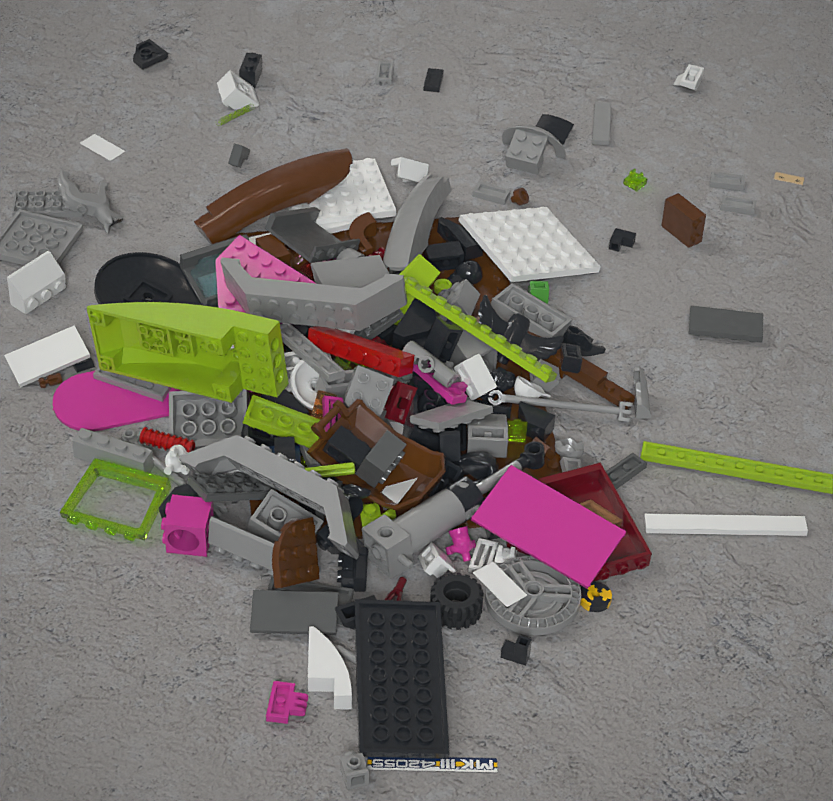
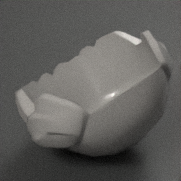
M572 438L559 439L555 442V450L561 457L578 459L583 455L584 445L583 442L577 443Z

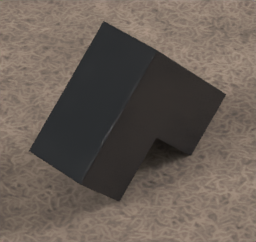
M615 228L609 242V250L619 252L621 246L633 248L636 233Z
M519 635L516 643L505 640L501 648L500 658L526 666L530 657L532 639Z

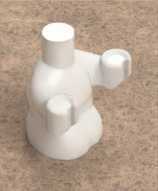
M182 445L172 446L165 458V474L170 475L172 472H182V474L187 475L190 470L185 465H182V462L179 460L181 455L188 453Z

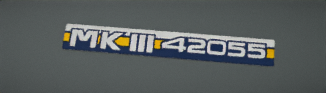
M367 757V768L369 770L497 772V758Z

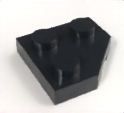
M148 39L136 44L133 63L141 69H145L167 59L168 52Z

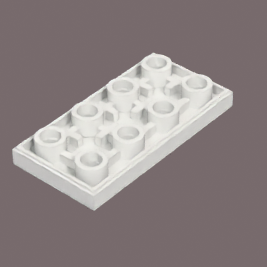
M75 325L4 355L19 387H23L39 380L41 377L44 378L90 358V354Z

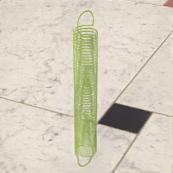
M245 107L232 112L230 118L233 120L232 118L235 119V117L237 118L251 110L248 107L245 110ZM229 114L219 119V121L221 120L219 122L220 125L229 122Z

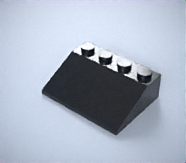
M413 376L408 385L416 387L417 391L403 425V436L432 451H438L440 432H433L431 428H419L418 425L410 423V416L449 403L439 393L435 392L425 380ZM458 424L457 428H445V431H460V451H465L467 449L466 424Z

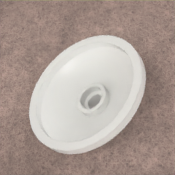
M300 360L294 366L290 376L292 393L305 408L323 412L322 403H320L316 391L311 388V385L316 386L319 374L304 360Z

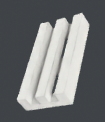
M478 538L468 572L472 573L483 567L490 546L493 547L487 564L493 562L498 542ZM485 544L479 565H475L481 546Z

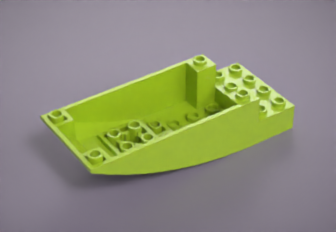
M131 302L89 305L86 307L100 370L230 403L234 401L243 389L278 397L289 384L280 322L278 320L229 309L183 303Z

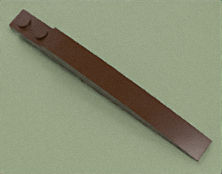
M478 315V316L476 317V319H477L476 322L479 323L480 317H479V315ZM528 331V333L531 334V335H533V336L541 337V336H538V335H536V334H534V333ZM560 349L557 350L555 355H551L548 359H543L559 368L561 379L567 375L618 407L619 401L632 402L634 405L635 395L608 380V372L582 358L579 373L561 370Z

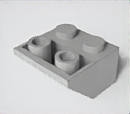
M465 279L462 282H456L447 290L443 289L438 296L447 299V303L461 308V312L464 314L472 315L480 293ZM435 311L437 317H440L441 314Z

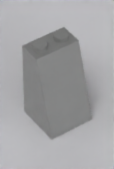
M443 315L440 316L446 322L447 318ZM461 328L463 332L449 362H453L455 367L461 362L480 354L488 370L495 371L497 350Z

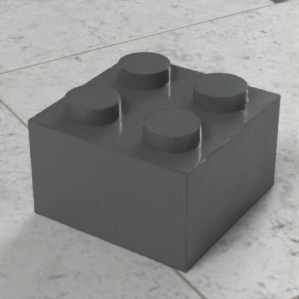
M387 430L365 457L355 474L373 488L378 483L383 484L405 455L403 449L407 444Z

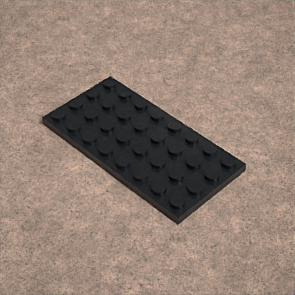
M355 599L358 753H363L364 757L448 759L450 753L440 602Z

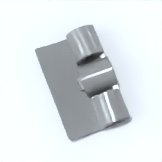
M415 341L408 342L402 351L415 355L414 364H418L421 372L434 373L433 378L446 388H449L455 380L461 382V376Z

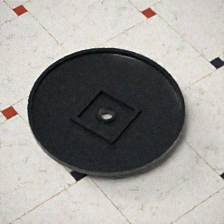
M134 252L116 256L99 269L94 282V294L98 304L164 302L202 305L180 268V263L158 254ZM196 279L197 284L199 285L201 291L203 292L202 287H201L199 281Z

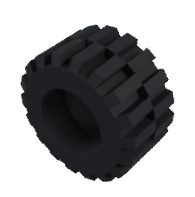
M449 573L448 576H441L440 580H436L434 585H432L430 602H440L442 627L447 626V629L456 628V630H461V627L469 628L470 624H476L477 620L481 618L484 592L481 584L477 583L475 578L471 579L467 574L463 576L461 573H457V575Z

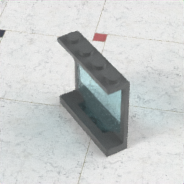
M247 234L242 235V237L249 240ZM237 237L180 254V268L203 306L218 308L216 259Z

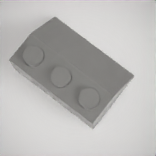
M271 489L250 518L246 530L274 543L278 541L282 533L280 529L291 520L313 517L315 536L324 521Z

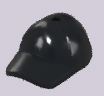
M469 260L460 263L447 280L453 285L456 282H462L467 279L473 285L482 280L483 272L478 262Z

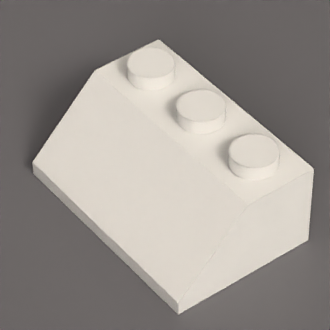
M46 251L7 277L10 303L24 314L34 310L66 288L65 274L49 251Z

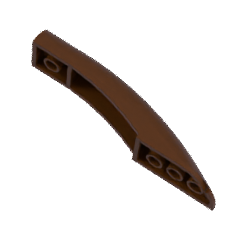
M348 148L328 151L304 157L264 172L232 189L206 206L208 212L200 216L194 223L199 232L211 245L225 241L243 228L271 213L305 202L310 204L346 178L350 172V165L353 164L352 155Z

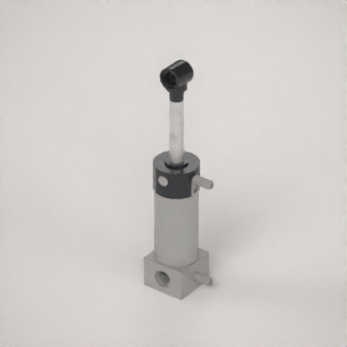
M536 441L529 442L525 445L524 452L520 454V458L480 483L475 484L471 479L461 477L393 521L384 514L364 526L362 534L364 547L368 548V560L390 579L407 569H411L414 566V553L472 518V515L475 514L484 502L483 494L495 487L510 465L521 471L525 468L534 470L542 468L545 464L544 445Z

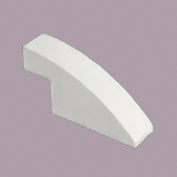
M309 627L308 692H334V709H352L351 681L344 660L327 637L315 627Z

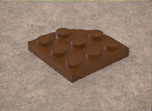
M306 517L287 522L280 529L282 533L273 546L272 568L274 588H284L320 579L314 518Z

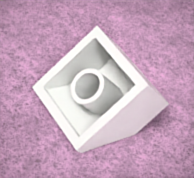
M231 70L217 82L218 92L225 106H230L234 110L245 106L248 108L259 106L253 86Z

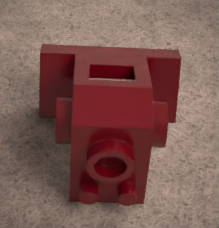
M400 381L397 382L396 386L392 385L383 409L387 411L385 418L404 425L417 388ZM402 397L399 407L397 408L396 406L398 404L399 398Z

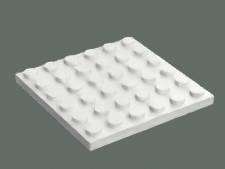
M371 158L353 160V164L350 165V172L346 178L310 204L305 202L287 208V211L311 207L318 208L320 213L315 222L317 224L355 220L358 216L370 212L374 219L396 216V208L376 160Z
M547 207L469 213L459 217V222L510 282L599 273L601 268Z

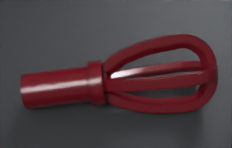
M399 578L396 586L387 594L385 600H392L394 596H397L396 601H401L403 589L407 582L406 578Z

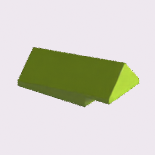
M418 254L399 275H404V278L412 277L418 281L419 285L429 288L440 272L422 255ZM406 292L407 304L400 308L403 314L406 313L415 298L408 292ZM401 319L394 323V325L398 326Z

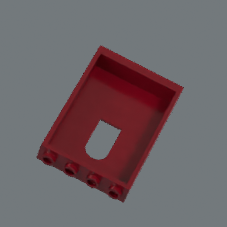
M601 462L536 479L578 504L591 499L623 520L620 528L625 530L626 534L593 582L606 580L619 574L624 575L629 571L641 570L649 566L652 553Z

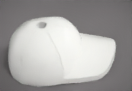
M517 376L514 384L516 396L550 399L551 396L546 394L539 385Z

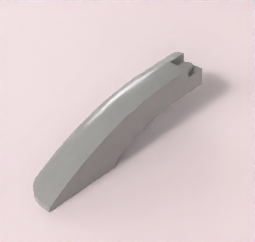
M428 174L408 194L395 218L383 257V263L386 268L389 267L393 271H403L418 254L421 255L426 249L436 213L444 199L452 191L449 178H432V175Z

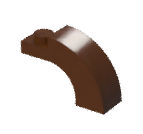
M370 212L358 216L349 228V240H361L357 251L364 254V257L373 253V247L367 239L376 236L377 221Z

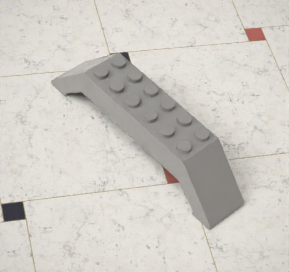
M221 258L226 286L244 311L248 314L278 320L280 323L361 331L407 304L404 275L385 273L383 278L362 288L254 278L241 266L240 259Z
M235 435L181 455L179 460L195 475L199 473L206 475L225 474L239 470L326 515L330 530L328 539L339 551L356 560L359 557L349 500L343 494L345 491L339 488V484L330 478L327 480L322 479V475L312 469L310 472L305 470V467L297 461H294V463L289 462L285 455L279 452L276 455L272 453L269 447L263 444L261 446L256 445V442L248 436L243 438Z

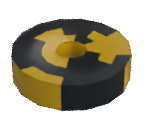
M594 581L588 589L583 586L580 588V605L590 612H602L611 605L612 592L607 585Z

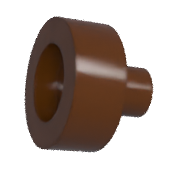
M522 187L514 190L511 201L513 203L516 202L519 206L527 204L529 202L527 191Z

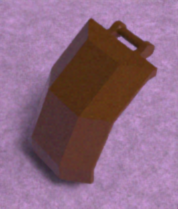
M356 399L348 409L340 400H337L333 404V408L318 423L316 422L311 426V430L319 439L308 449L307 453L321 466L340 464L325 453L323 448L341 425L345 429L350 430L358 439L366 442L371 449L387 430L407 444L403 449L405 455L399 464L391 471L383 484L378 483L375 488L356 474L334 476L339 481H343L344 485L352 484L371 490L370 496L366 498L383 508L391 510L414 508L436 487L446 472L444 453L432 451L399 434L371 411L361 399ZM339 413L341 417L326 432L324 427ZM417 478L398 504L382 493L386 486Z

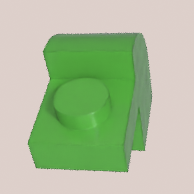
M530 281L528 293L548 304V281Z

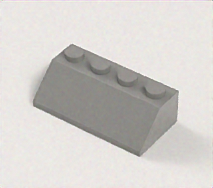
M513 283L491 301V306L503 320L508 322L514 313L524 315L530 320L528 331L541 337L563 336L572 322L571 318Z
M211 516L208 543L215 546L213 550L224 555L228 551L232 553L231 558L240 562L246 559L250 561L249 566L258 570L264 567L268 569L267 573L273 576L272 552L274 543Z

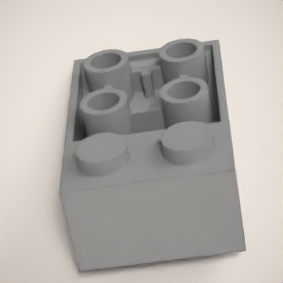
M489 414L484 419H473L471 423L467 424V453L488 452L493 457H507L508 425L506 414Z

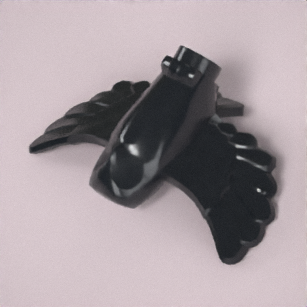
M484 295L480 302V309L478 310L479 323L489 326L496 335L504 336L510 344L518 345L524 353L535 356L537 361L548 359L561 348V343L564 340L563 336L551 338L533 336L528 333L530 320L524 315L514 313L507 322L497 315L487 295ZM497 351V361L507 365L510 359Z

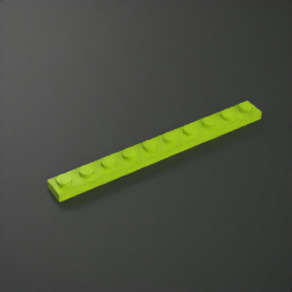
M412 277L404 278L406 292L547 383L555 380L557 374L552 371V367L541 364L535 356L524 353L518 345L510 344L504 336L496 335L489 326L476 322L477 319L475 317L461 312L462 309L455 305H450L444 297L436 296L430 288L419 285L416 279Z
M647 441L643 442L641 459L644 461L833 494V474Z

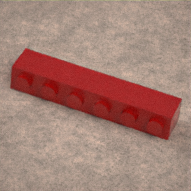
M320 326L309 328L308 340L323 352L396 377L412 374L414 354L336 328Z

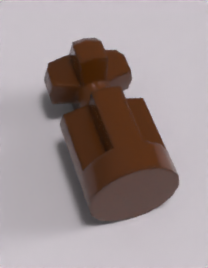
M60 373L49 375L46 380L43 377L39 378L41 388H46V384L54 386L63 383Z

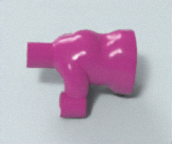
M468 526L448 531L453 545L445 548L446 554L459 553L462 554L463 562L471 560L470 551L476 547L475 540H470Z

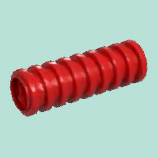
M144 427L140 433V444L146 443L147 446L151 444L152 447L157 446L158 449L163 448L165 451L170 450L174 445H182L188 453L195 449V440L193 439L189 441L188 438L183 439L182 436L179 438L177 435L171 436V433H160L159 430L154 431L152 428L148 430V427Z

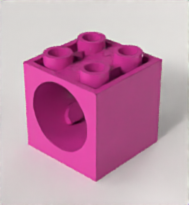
M172 494L170 503L167 502L166 518L163 517L161 522V530H164L162 543L166 545V553L207 557L210 543H208L209 521L211 516L214 517L213 502H205L201 497Z

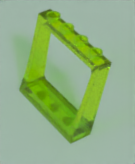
M94 458L62 507L60 514L62 518L67 519V522L73 525H78L80 522L86 524L85 526L91 530L101 528L105 529V533L112 536L119 533L130 541H134L135 538L145 541L159 512V507L166 499L172 487L169 478ZM100 476L156 491L139 528L76 512L74 509L96 478Z

